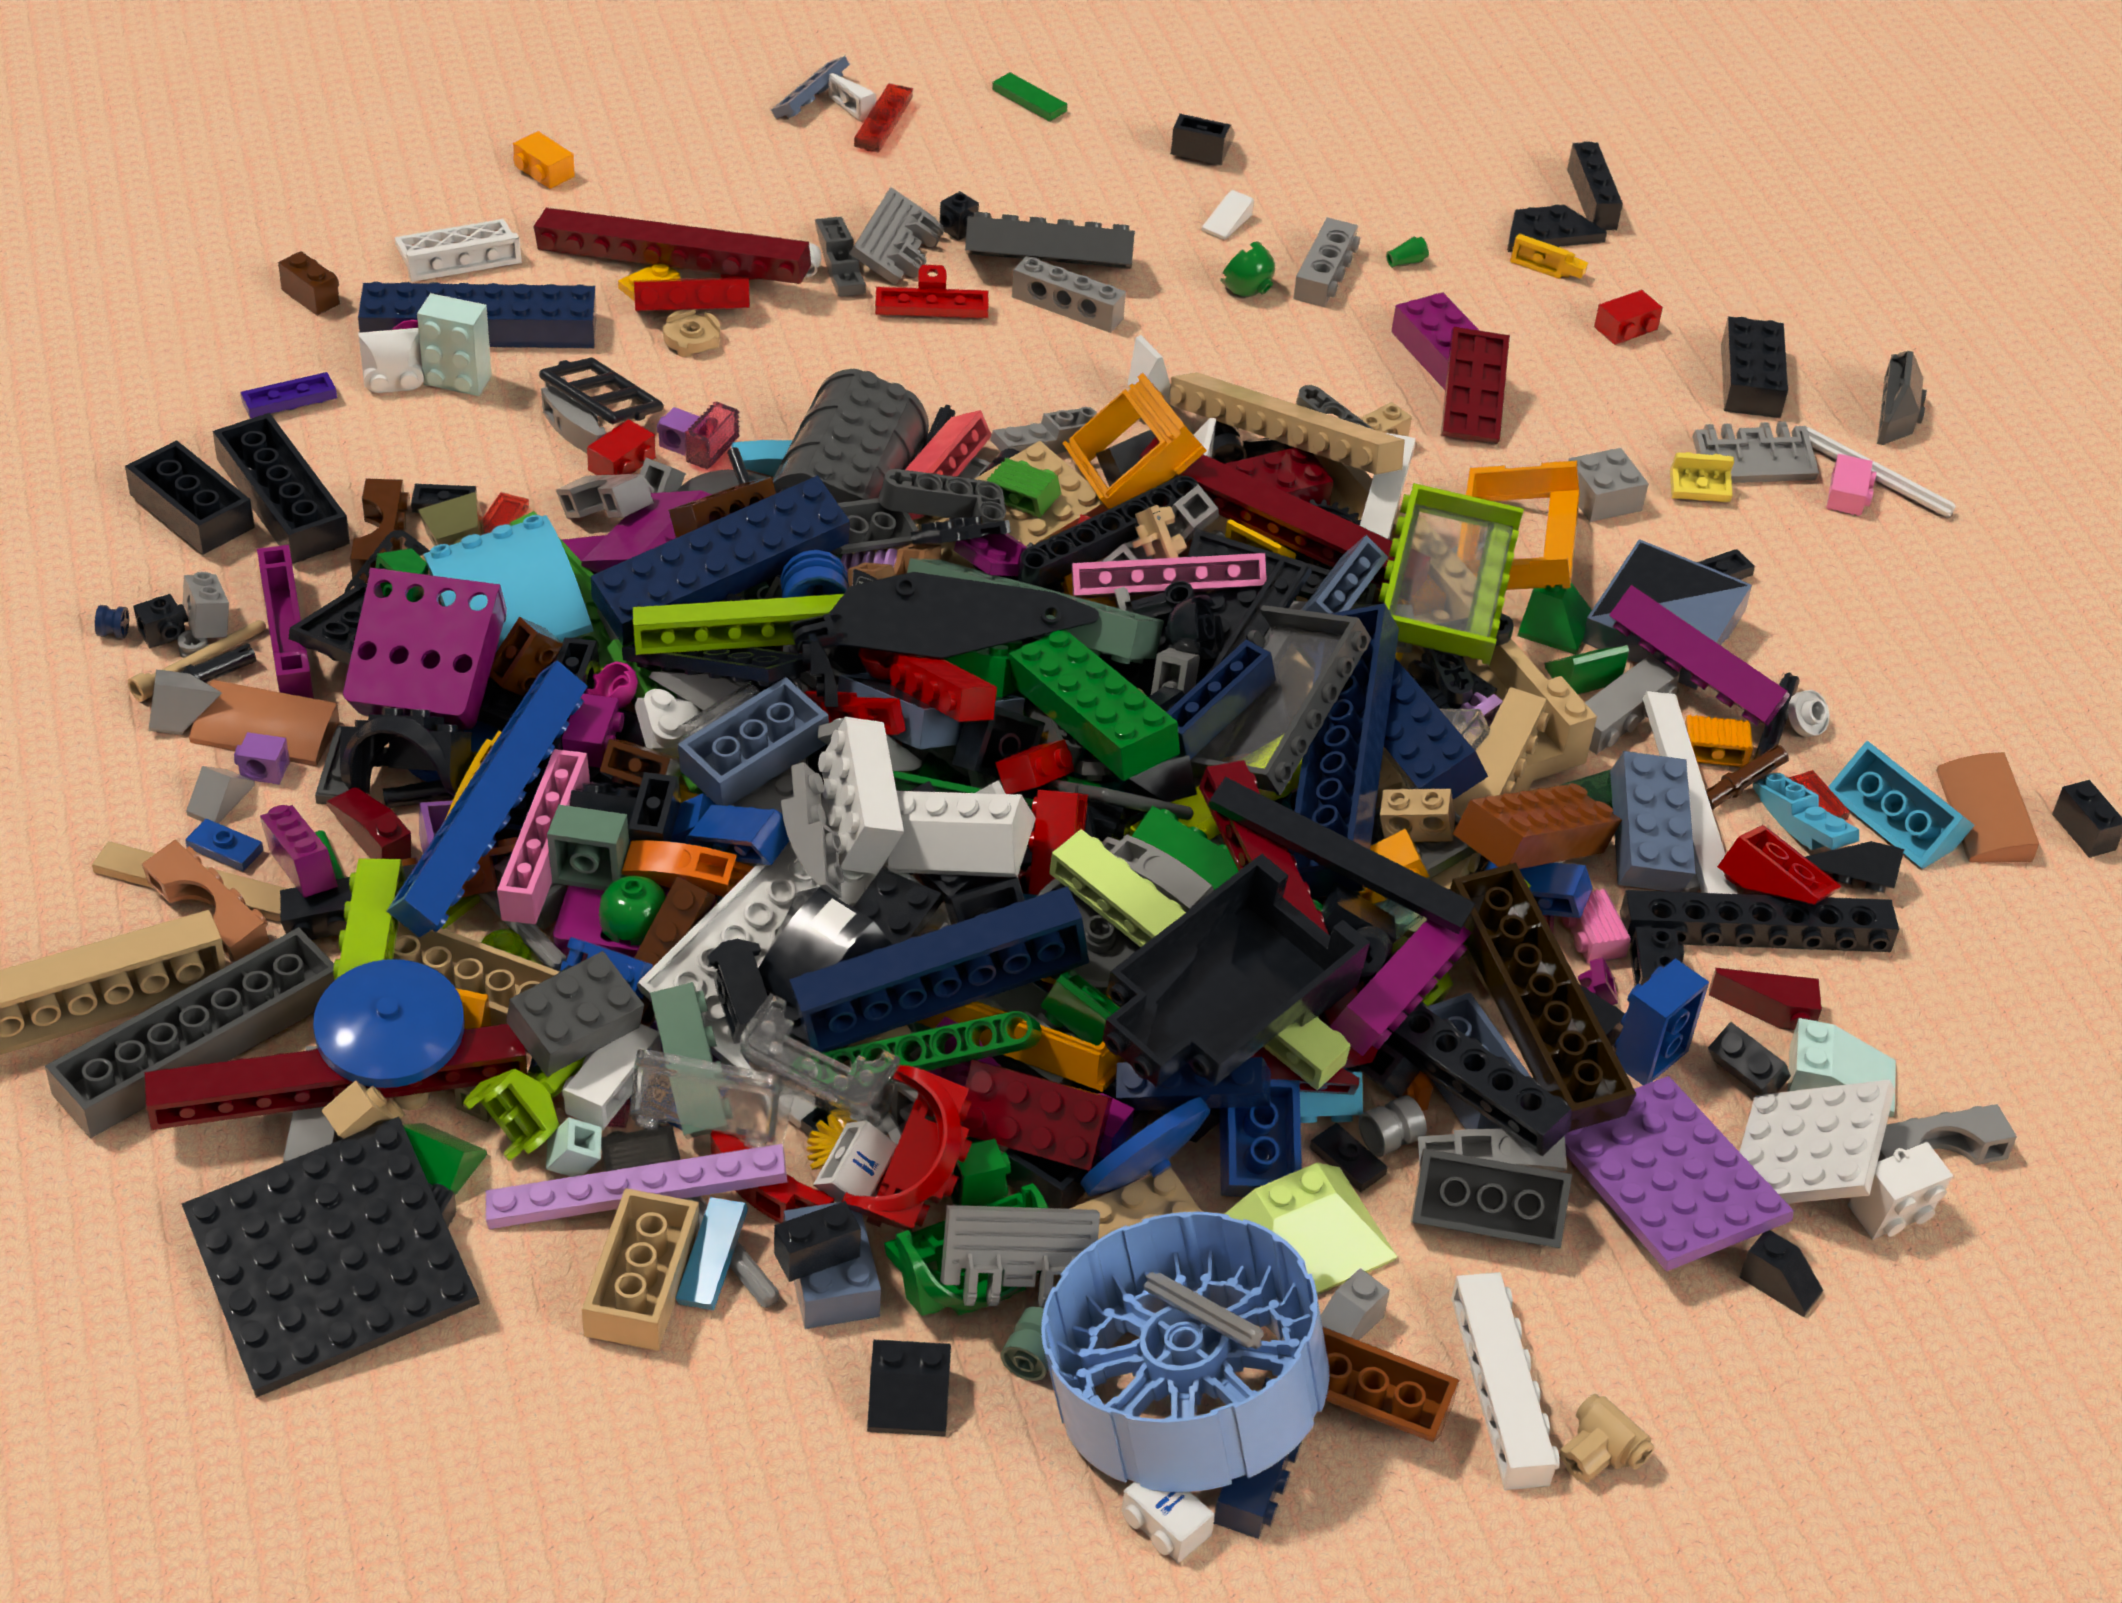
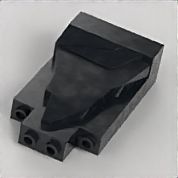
M1260 854L1110 971L1107 994L1121 1008L1106 1019L1102 1041L1111 1053L1123 1058L1132 1066L1134 1072L1140 1078L1147 1079L1156 1088L1186 1063L1191 1065L1197 1075L1205 1077L1216 1086L1287 1026L1293 1023H1298L1301 1027L1354 989L1359 983L1370 941L1344 920L1333 927L1331 936L1328 935L1283 898L1288 874L1266 856Z

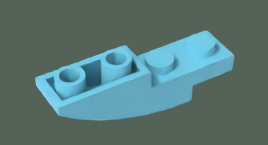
M1771 773L1766 778L1753 783V789L1777 822L1790 835L1809 849L1815 850L1826 846L1834 850L1859 841L1858 828L1819 807L1818 794L1805 788L1804 785L1790 780L1784 774Z

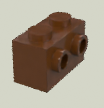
M300 251L278 262L281 290L318 316L340 305L339 280L337 276L320 265L315 259Z
M519 617L497 650L489 676L502 688L525 697L539 673L546 669L554 660L563 643L546 628Z
M609 739L600 768L601 772L613 775L612 781L626 786H631L632 782L641 785L644 772L677 776L678 780L681 774L679 758L618 739Z

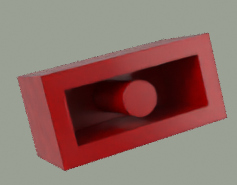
M1639 290L1599 304L1594 327L1616 345L1658 330L1663 307L1645 291Z
M629 419L587 446L588 471L595 475L632 474L643 466L645 458L651 460L656 458L655 434Z
M1065 739L1034 746L995 762L1006 794L1036 788L1075 771L1072 755L1068 750Z

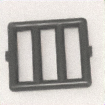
M1053 780L1048 783L1049 791L1088 794L1089 801L1123 807L1128 810L1148 813L1153 805L1159 810L1167 809L1175 814L1178 819L1183 820L1191 819L1194 814L1192 808L1108 788L1061 780Z

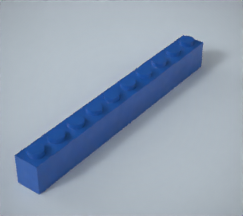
M558 660L539 673L387 909L390 915L419 938L431 930L437 932L449 918L446 911L450 906H454L465 892L462 888L465 881L468 882L478 872L480 865L477 863L478 860L492 849L496 842L493 836L496 832H500L511 819V816L508 815L510 809L515 808L525 797L526 792L523 791L525 785L530 784L538 776L541 769L537 766L553 752L555 745L552 742L555 738L560 737L568 728L570 723L567 721L569 715H573L583 704L584 700L581 699V696L588 686Z

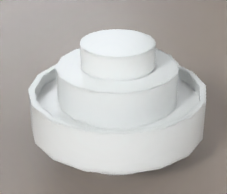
M1814 690L1797 692L1792 696L1788 705L1789 721L1799 735L1812 737L1820 735L1826 730L1829 724V709L1825 699Z

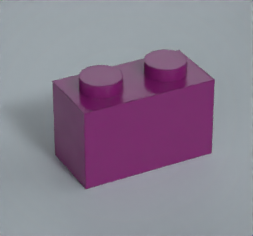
M583 694L581 699L584 702L570 716L568 721L570 724L563 734V750L587 753L588 766L601 768L609 739H616V733H621L623 729L624 713L619 712L618 698Z

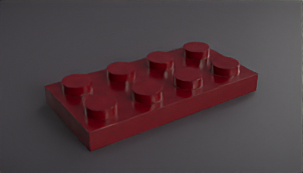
M1453 326L1450 338L1441 436L1491 444L1499 443L1510 335Z
M971 1060L965 1087L969 1088L966 1099L972 1101L964 1123L960 1121L961 1126L969 1129L967 1136L984 1141L996 1139L998 1145L1088 1171L1096 1166L1113 1098L986 1062Z

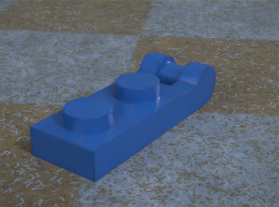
M570 937L567 945L570 951L567 960L562 961L560 971L568 965L574 966L580 963L584 953L588 954V959L604 951L636 995L643 999L644 995L639 991L637 983L652 969L653 964L582 939Z

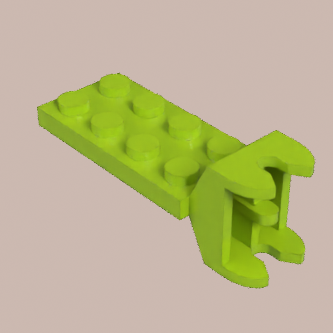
M586 1056L549 1076H546L542 1070L536 1074L528 1071V1075L517 1069H512L480 1082L466 1097L463 1104L469 1110L478 1102L482 1103L512 1142L504 1152V1156L508 1161H511L523 1150L529 1154L544 1143L559 1127L551 1098L562 1092L566 1079L577 1074Z

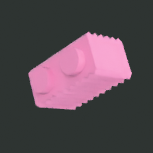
M1843 454L1837 455L1826 506L1828 510H1839L1840 513L1844 511L1846 514L1850 512L1851 515L1856 514L1860 516L1864 506L1870 507L1876 472L1871 471L1873 461Z
M1604 888L1600 891L1598 889L1594 892L1591 891L1581 918L1562 917L1564 926L1571 929V933L1574 935L1576 950L1579 953H1583L1586 963L1601 957L1604 960L1626 957L1631 938Z

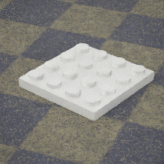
M1890 1080L1755 1095L1739 1152L1786 1203L1869 1196L1895 1089Z

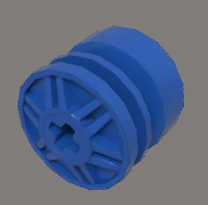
M821 550L803 551L792 557L784 566L780 578L783 598L844 594L849 588L847 569L841 560L830 552Z

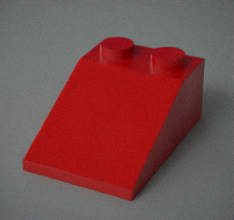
M1765 825L1740 835L1717 866L1724 872L1725 878L1734 885L1811 904L1822 901L1838 892L1842 887Z

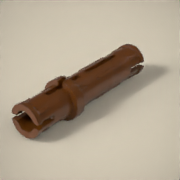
M1776 744L1736 772H1728L1723 775L1721 781L1706 790L1711 809H1715L1731 797L1737 798L1743 794V790L1749 785L1766 776L1777 767L1787 763L1789 756L1786 750L1781 745Z

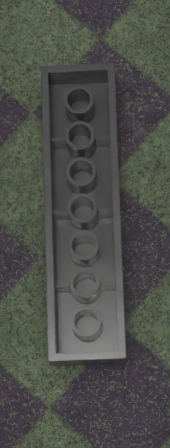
M298 927L45 1065L51 1094L91 1139L146 1108L144 1072L229 1061L315 1013L322 994L335 981L333 975L334 963Z

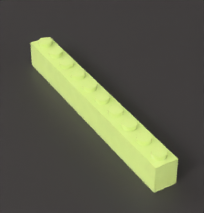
M1082 829L1052 852L1049 874L1064 886H1068L1070 891L1140 947L1186 913L1176 901L1169 900L1156 889L1150 880L1143 879L1130 868L1125 860L1114 856L1104 848L1100 840L1089 836ZM1317 1016L1302 1027L1298 1023L1290 1024L1263 1047L1313 1088L1318 1090L1346 1064L1351 1044L1346 1041L1340 1032L1332 1030Z

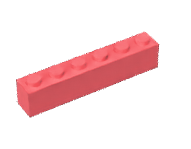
M978 410L951 417L905 470L958 477L991 438L992 434L982 411ZM909 513L912 520L922 518L925 516L922 514Z

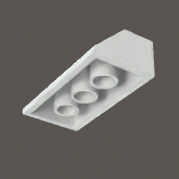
M897 791L904 832L888 856L891 872L1018 877L1036 820L1022 795Z

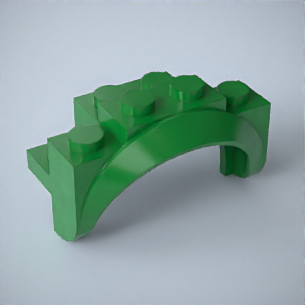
M1033 1183L1021 1187L1022 1194L1018 1192L984 1205L990 1207L1048 1208L1042 1194ZM946 1220L912 1233L906 1230L896 1234V1239L884 1243L886 1256L902 1273L906 1299L921 1316L937 1313L945 1307L952 1308L958 1316L988 1307L986 1300L988 1273H978L977 1298L974 1306H965L963 1301L965 1268H961L960 1285H943L940 1281ZM1001 1284L999 1302L1010 1298L1016 1293L1027 1290V1288L1002 1286Z

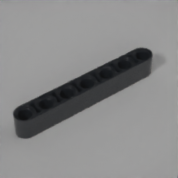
M1189 476L1176 477L1025 549L1020 557L1018 581L1044 587L1071 574L1072 563L1096 562L1110 555L1122 544L1131 542L1139 537L1135 528L1139 526L1135 514L1155 505H1158L1159 508L1168 506L1172 508L1174 503L1199 485L1198 482Z

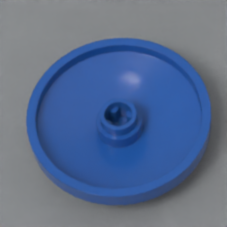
M399 959L366 963L338 977L322 994L316 1006L313 1019L316 1045L326 1064L334 1072L349 1081L354 1082L356 1080L364 1086H374L376 1088L409 1085L423 1080L440 1070L459 1048L465 1026L462 1001L453 984L444 975L429 966Z
M1198 1097L1170 1111L1131 1137L1099 1162L1081 1180V1186L1088 1196L1092 1197L1129 1185L1149 1173L1153 1178L1162 1174L1172 1166L1169 1159L1201 1127L1211 1111L1202 1097Z

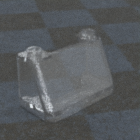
M770 993L746 1026L740 1038V1052L754 1074L848 1123L867 1120L874 1127H877L890 1110L896 1080L892 1078L897 1066L900 1064L901 1058L884 1050L881 1057L874 1061H865L866 1058L859 1055L852 1066L848 1067L788 1037L793 1030L794 1022L789 1019L786 1020L784 1017L787 1001Z

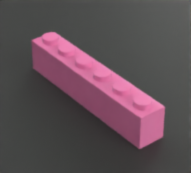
M1265 553L1072 563L1073 596L1079 598L1116 597L1114 589L1124 586L1125 589L1127 588L1129 596L1156 595L1164 593L1167 586L1176 581L1188 582L1191 584L1194 592H1212L1231 588L1263 587L1267 580Z
M553 750L497 889L502 921L536 925L552 884L547 832L558 805L570 806L571 790L583 788V783L590 784L587 753Z

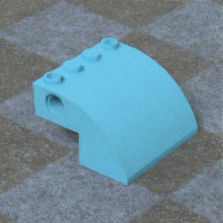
M532 515L525 518L522 523L513 526L500 525L495 527L491 533L481 536L478 534L468 535L456 544L436 545L431 548L430 552L423 554L429 574L432 576L501 585L507 608V617L503 624L497 650L519 617L546 628L561 642L565 637L574 638L593 632V627L570 562L547 515ZM451 590L445 591L439 596L442 606H449L456 599L455 592ZM485 595L475 596L470 602L471 609L475 611L484 609L488 603L487 597Z

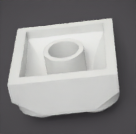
M418 328L358 333L364 387L374 393L414 390L422 385L424 375Z
M652 689L645 694L644 698H637L635 710L646 748L673 757H679L678 743L706 727L702 710L690 701L675 699L672 694L665 690Z

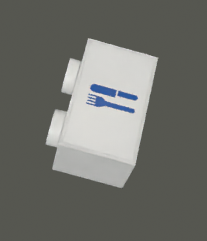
M867 1120L847 1123L813 1185L834 1198L836 1203L842 1202L845 1192L854 1196H876V1187L888 1169L897 1144Z
M1138 1482L1132 1483L1123 1492L1121 1512L1126 1522L1134 1529L1140 1528L1151 1538L1153 1546L1159 1553L1163 1555L1168 1554L1177 1563L1212 1536L1215 1514L1191 1492L1150 1490L1141 1487Z

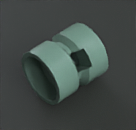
M1034 1306L1024 1310L1014 1327V1332L1010 1335L1001 1351V1360L1004 1366L1011 1373L1029 1381L1043 1379L1049 1370L1041 1335L1044 1308Z

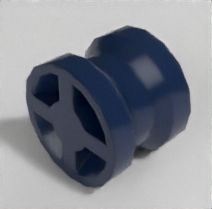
M99 605L95 614L96 635L106 637L108 634H114L116 638H125L129 630L130 621L128 608L119 606L116 609H110L108 605Z

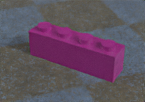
M293 805L275 806L268 813L260 815L270 853L304 898L338 887L327 847Z

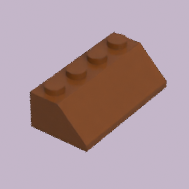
M1323 1327L1329 1364V1387L1326 1401L1432 1443L1441 1436L1452 1410L1460 1379Z

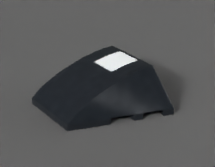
M821 887L797 893L758 969L766 991L798 1011L789 979L893 944L872 919Z

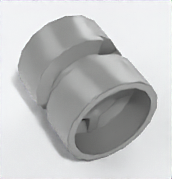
M1403 1095L1390 1101L1385 1106H1378L1363 1112L1358 1120L1359 1131L1366 1147L1378 1157L1397 1150L1401 1145L1418 1141V1136H1426L1427 1132L1424 1114L1418 1103L1409 1095Z

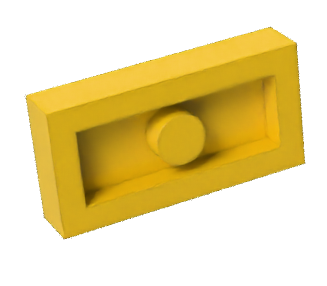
M655 263L618 280V289L634 301V280L680 279V273L673 267Z

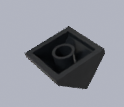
M1337 882L1333 884L1321 911L1329 935L1331 936L1333 927L1344 920L1355 930L1365 926H1375L1384 930L1390 937L1393 945L1396 941L1395 916ZM1370 946L1368 948L1366 957L1370 955L1369 953L1372 950Z

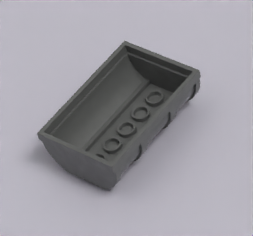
M854 368L841 370L830 375L817 391L773 478L776 494L782 488H790L818 475L837 503L879 498L886 472L891 469L905 470L922 450L929 432L928 416L923 404L913 392L906 390L901 384L889 383L878 378L870 371H861Z

